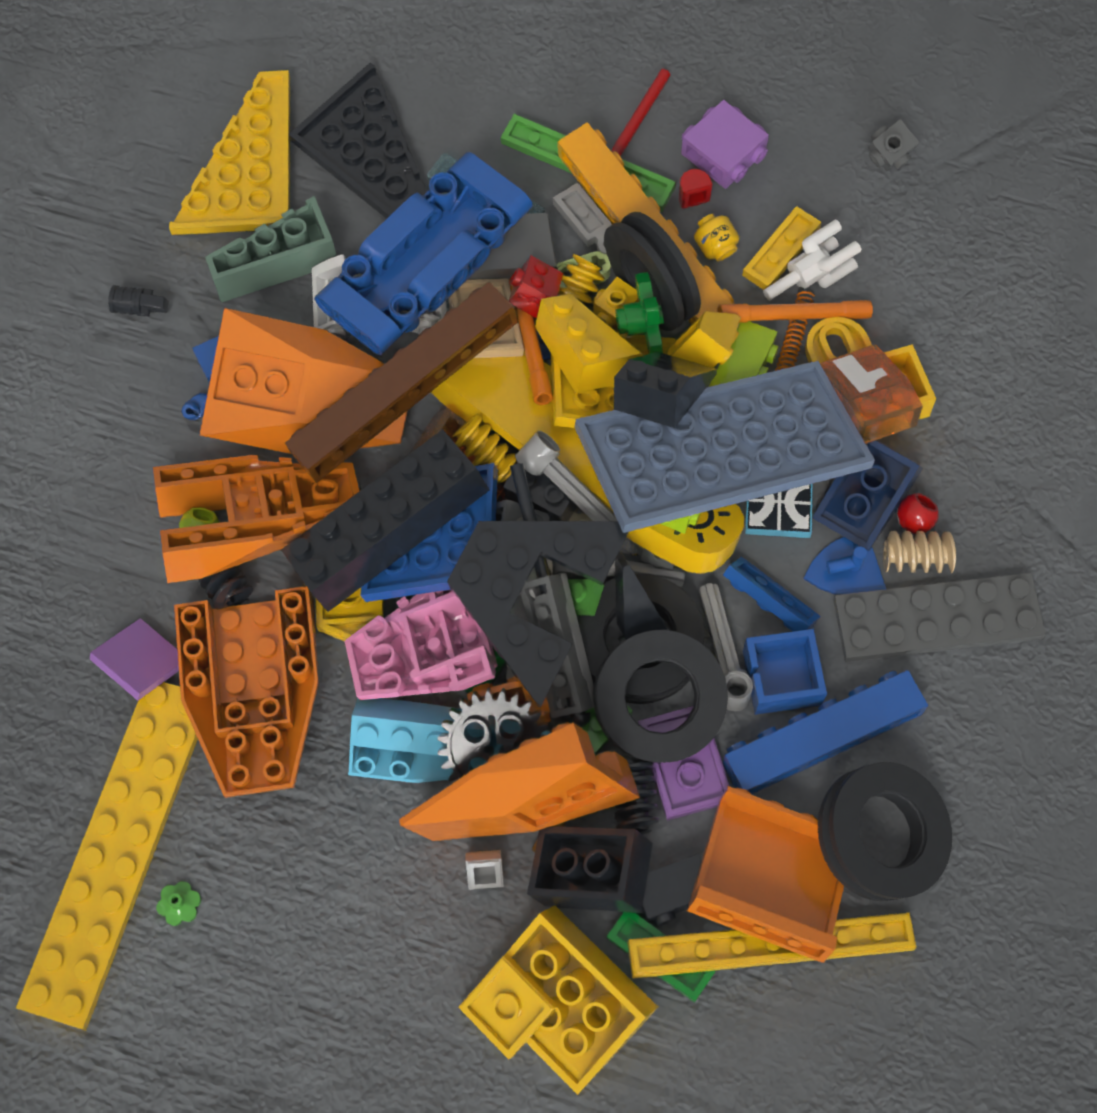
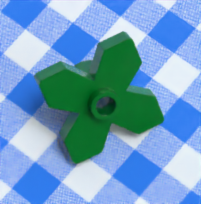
M648 272L635 274V282L639 302L623 304L622 308L615 309L619 334L627 333L628 336L643 334L645 335L648 354L654 352L663 353L658 325L664 323L662 308L660 304L658 305L656 297H653Z

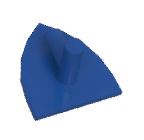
M845 537L825 547L811 562L803 578L820 590L835 595L886 589L873 548L867 551L864 547L855 544Z

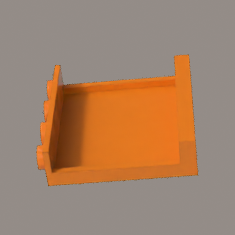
M728 786L718 802L687 911L823 963L835 950L838 937L834 936L833 932L844 885L833 875L823 857L818 838L817 818L808 813H798L785 808L777 801H767L756 797L745 789Z

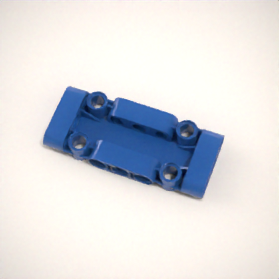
M466 152L447 170V173H437L430 179L429 190L424 195L415 193L410 196L373 231L360 246L358 255L349 256L342 263V273L338 277L333 278L314 297V300L325 314L374 353L382 355L400 336L415 330L420 323V317L427 310L433 312L438 309L484 264L490 254V250L498 248L503 244L505 234L532 208V202L519 187L473 153ZM356 274H363L360 277H353ZM404 310L410 311L407 314H399V312Z

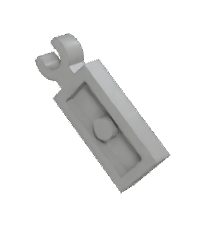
M576 183L554 196L553 205L586 246L589 247L596 243L597 251L607 255L604 245V233L612 224L583 188Z

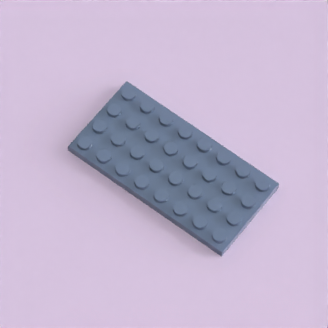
M819 361L707 387L675 428L618 410L576 419L574 427L623 533L872 468L875 461Z

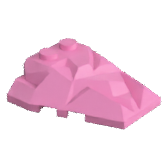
M451 589L417 594L409 600L404 596L396 602L399 608L385 618L378 615L344 641L356 696L359 700L461 691L495 678L497 661L492 644Z

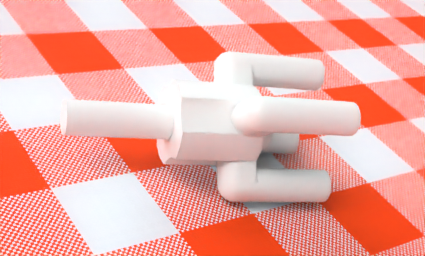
M833 220L803 240L802 247L805 252L787 264V269L790 273L764 289V296L770 301L795 284L804 289L817 281L822 288L831 286L858 268L857 262L852 257L861 252L858 242L853 241L830 256L829 253L839 247V243L833 235L842 230L839 221Z

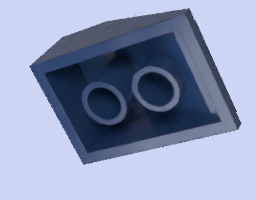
M862 433L861 437L875 460L872 468L836 477L812 518L870 551L897 511L900 502L911 490L923 468Z

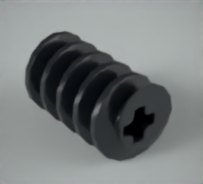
M234 566L199 579L200 586L206 590L208 598L213 600L212 603L216 609L240 605L251 595L253 591L252 586L243 588L247 583V578L245 576H238L240 573L239 566Z
M630 759L627 761L640 798L615 806L619 808L614 813L615 820L621 822L616 826V829H635L643 835L652 832L650 825L659 822V818L648 815V812L658 808V804L647 802V798L657 794L656 790L646 788L647 784L655 781L654 776L645 775V771L654 768V763L640 759Z

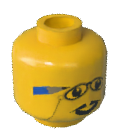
M709 214L697 223L699 228L694 233V239L707 259H716L717 262H720L738 250L736 245L740 237L727 216L720 215L715 217L714 214Z

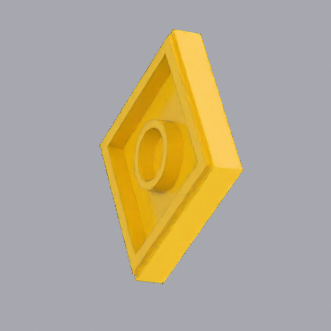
M506 954L458 1008L510 1060L559 1005Z

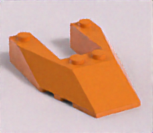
M247 455L153 467L160 518L180 516L191 508L199 507L211 511L226 509L228 522L160 530L167 583L202 579L283 549L360 491L353 463H341L317 483L300 464L292 463V458L279 457V462L259 461L258 455Z

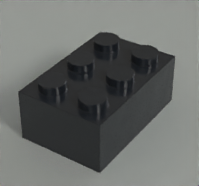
M557 826L541 829L538 834L527 895L546 907L555 905L557 908L642 913L653 843L635 829Z

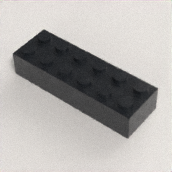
M442 429L281 551L311 593L329 612L490 490L477 468Z

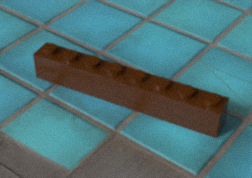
M490 282L481 288L475 289L468 299L456 308L447 311L440 321L432 327L423 330L419 337L407 347L399 349L392 359L383 366L374 369L363 382L355 388L347 390L340 400L330 408L322 410L316 419L306 427L295 431L291 438L285 442L293 457L316 483L319 482L516 325L518 319L513 305Z

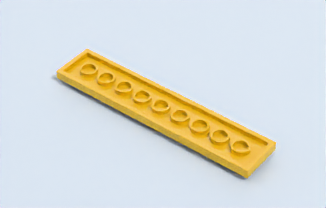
M163 682L138 700L16 1009L78 1029L87 1030L198 740L181 702L179 686Z

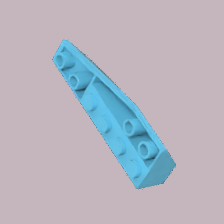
M357 698L351 718L348 775L411 783L448 780L453 769L441 768L442 763L448 759V756L438 755V750L447 744L440 742L438 736L441 733H449L441 725L444 720L454 721L449 715L452 707L384 698L359 700ZM489 715L492 738L488 746L494 748V755L499 754L502 745L497 744L495 717ZM507 719L501 722L502 729L509 734L517 733L520 730L518 722ZM472 722L466 726L467 732L472 737L478 738L485 734L483 726L479 723ZM544 731L542 735H548L551 732ZM476 757L471 760V765L474 769L487 763L482 757Z

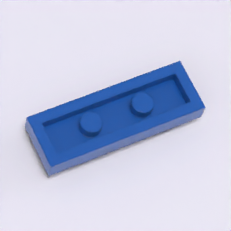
M743 557L731 563L723 576L730 580L731 585L735 589L746 592L756 600L760 608L767 612H772L791 631L811 629L821 617Z

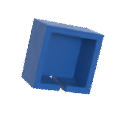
M814 629L746 638L743 656L747 674L753 682L751 698L755 715L814 707L823 704L827 691Z

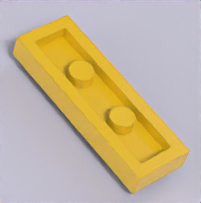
M796 206L746 265L742 276L763 290L775 283L787 269V264L795 259L803 250V240L820 229L821 221Z

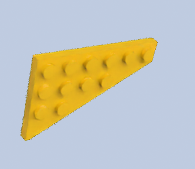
M289 70L262 71L257 74L252 88L247 91L243 98L244 103L236 116L233 115L222 133V139L212 150L213 156L206 168L202 167L191 186V192L183 199L180 212L174 222L170 221L169 229L172 235L255 231L257 227L263 224L269 226L282 219L281 214L290 210Z

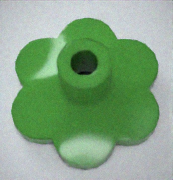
M181 881L175 886L167 885L161 890V900L157 903L156 910L161 916H165L167 923L172 926H177L182 921L191 922L197 916L196 907L201 903V896L198 892L193 891L191 885L186 881Z

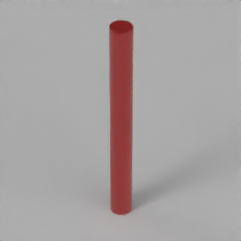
M660 70L612 147V153L615 151L620 157L622 156L670 78L671 74L668 70Z

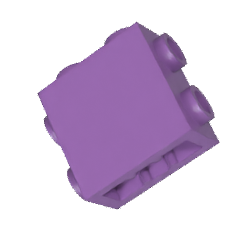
M723 100L715 108L710 107L703 115L702 120L695 126L691 125L685 130L682 135L681 154L699 169L706 172L709 177L724 189H727L733 182H739L752 164H758L764 159L768 152L767 142L769 135L762 126L754 124L745 117L739 108L731 106Z

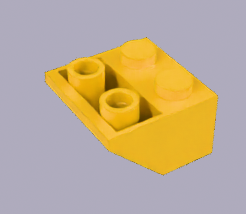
M705 311L666 350L665 354L712 368L718 363L723 365L733 353L731 346L739 335L737 328L741 318L737 314Z

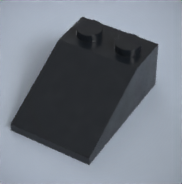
M661 352L631 358L614 376V410L675 428L717 375V369Z

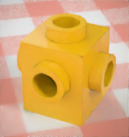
M616 277L606 290L602 288L594 297V313L616 332H619L615 309L622 308L623 304L639 302L637 290Z

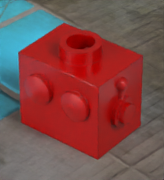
M531 255L522 268L518 267L510 279L509 284L513 288L509 302L537 318L541 299L558 296L563 273Z

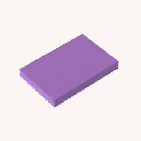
M693 706L639 720L638 724L654 732L663 733L675 730L687 720ZM714 738L701 751L686 759L676 762L654 763V768L651 769L667 821L717 807L720 798L729 786Z

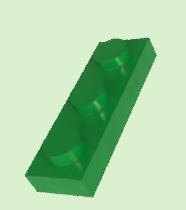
M624 912L606 939L629 955V939L666 935L636 913ZM716 971L658 977L695 1003Z

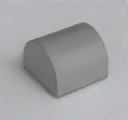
M501 850L466 852L469 890L504 887Z

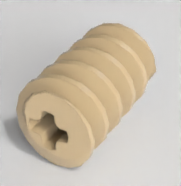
M890 531L887 540L884 541V572L889 571L891 563H895L897 572H902L904 564L908 563L910 571L915 573L918 563H921L924 573H928L931 563H935L937 573H942L944 564H948L950 572L953 573L956 563V547L952 534L950 532H943L941 537H939L936 531H930L926 538L923 531H917L913 538L910 531H904L900 538L897 531Z

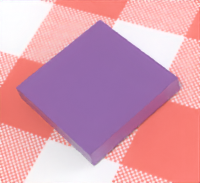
M141 618L90 653V660L137 701L179 671L177 649Z

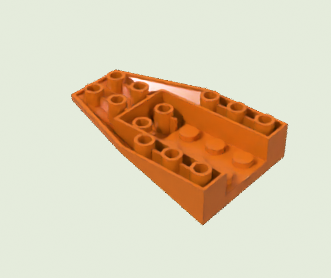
M224 308L199 436L291 454L285 442L291 438L295 431L306 427L316 419L322 410L330 408L342 398L347 390L355 388L374 369L383 366L384 363L327 330ZM407 412L360 449L401 444Z
M307 586L275 590L276 600L230 606L223 609H212L208 600L174 605L181 702L225 798L295 788L319 685L314 599Z
M565 723L553 728L552 733L546 736L522 742L518 749L509 753L493 755L488 759L487 763L473 769L420 806L412 809L411 812L400 818L399 822L400 826L432 841L538 831L638 799L640 796L628 761L615 751L603 752L595 756L588 732L575 723Z

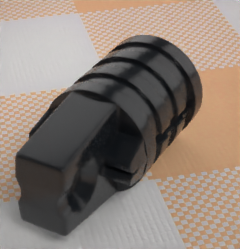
M113 285L110 289L108 304L111 313L136 314L137 316L149 317L150 312L167 313L169 301L164 296L153 295L152 289H136Z

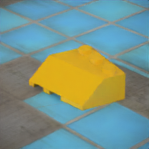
M570 293L541 299L535 328L576 394L613 386L614 376L631 358L644 355Z

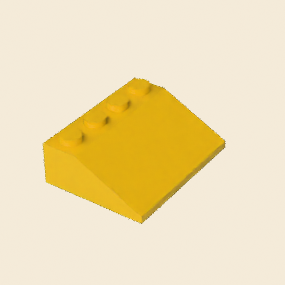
M555 905L539 913L506 952L559 1005L526 1043L577 1095L658 1008Z

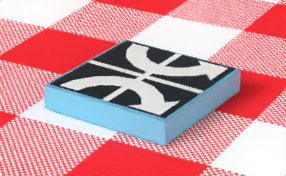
M812 484L746 501L745 534L810 538L812 534Z

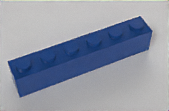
M909 670L900 674L892 671L879 678V683L870 688L867 685H861L848 693L849 697L840 702L836 699H831L818 707L819 711L807 716L806 713L796 715L788 721L789 725L779 730L776 727L764 730L757 735L758 740L749 744L741 741L727 749L728 753L725 754L722 764L735 788H742L751 794H755L921 716L928 707V704Z

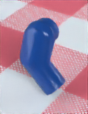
M199 393L188 400L182 407V415L188 420H197L203 417L207 394Z

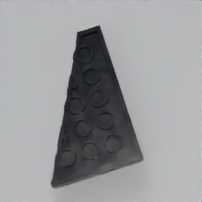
M371 62L289 133L290 141L386 219L413 194L420 193L424 195L427 192L413 156L408 149L406 139L400 130L390 101L387 99L383 84H381L377 75L375 65Z

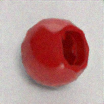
M917 493L906 496L900 502L897 508V517L899 524L905 531H910L912 534H916L917 531L926 533L935 527L939 518V511L937 505L929 497Z

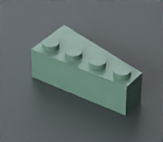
M315 196L306 200V205L294 211L291 208L282 213V219L269 226L263 224L257 227L254 234L246 239L238 238L205 256L221 303L312 273L314 266L337 256L332 237Z

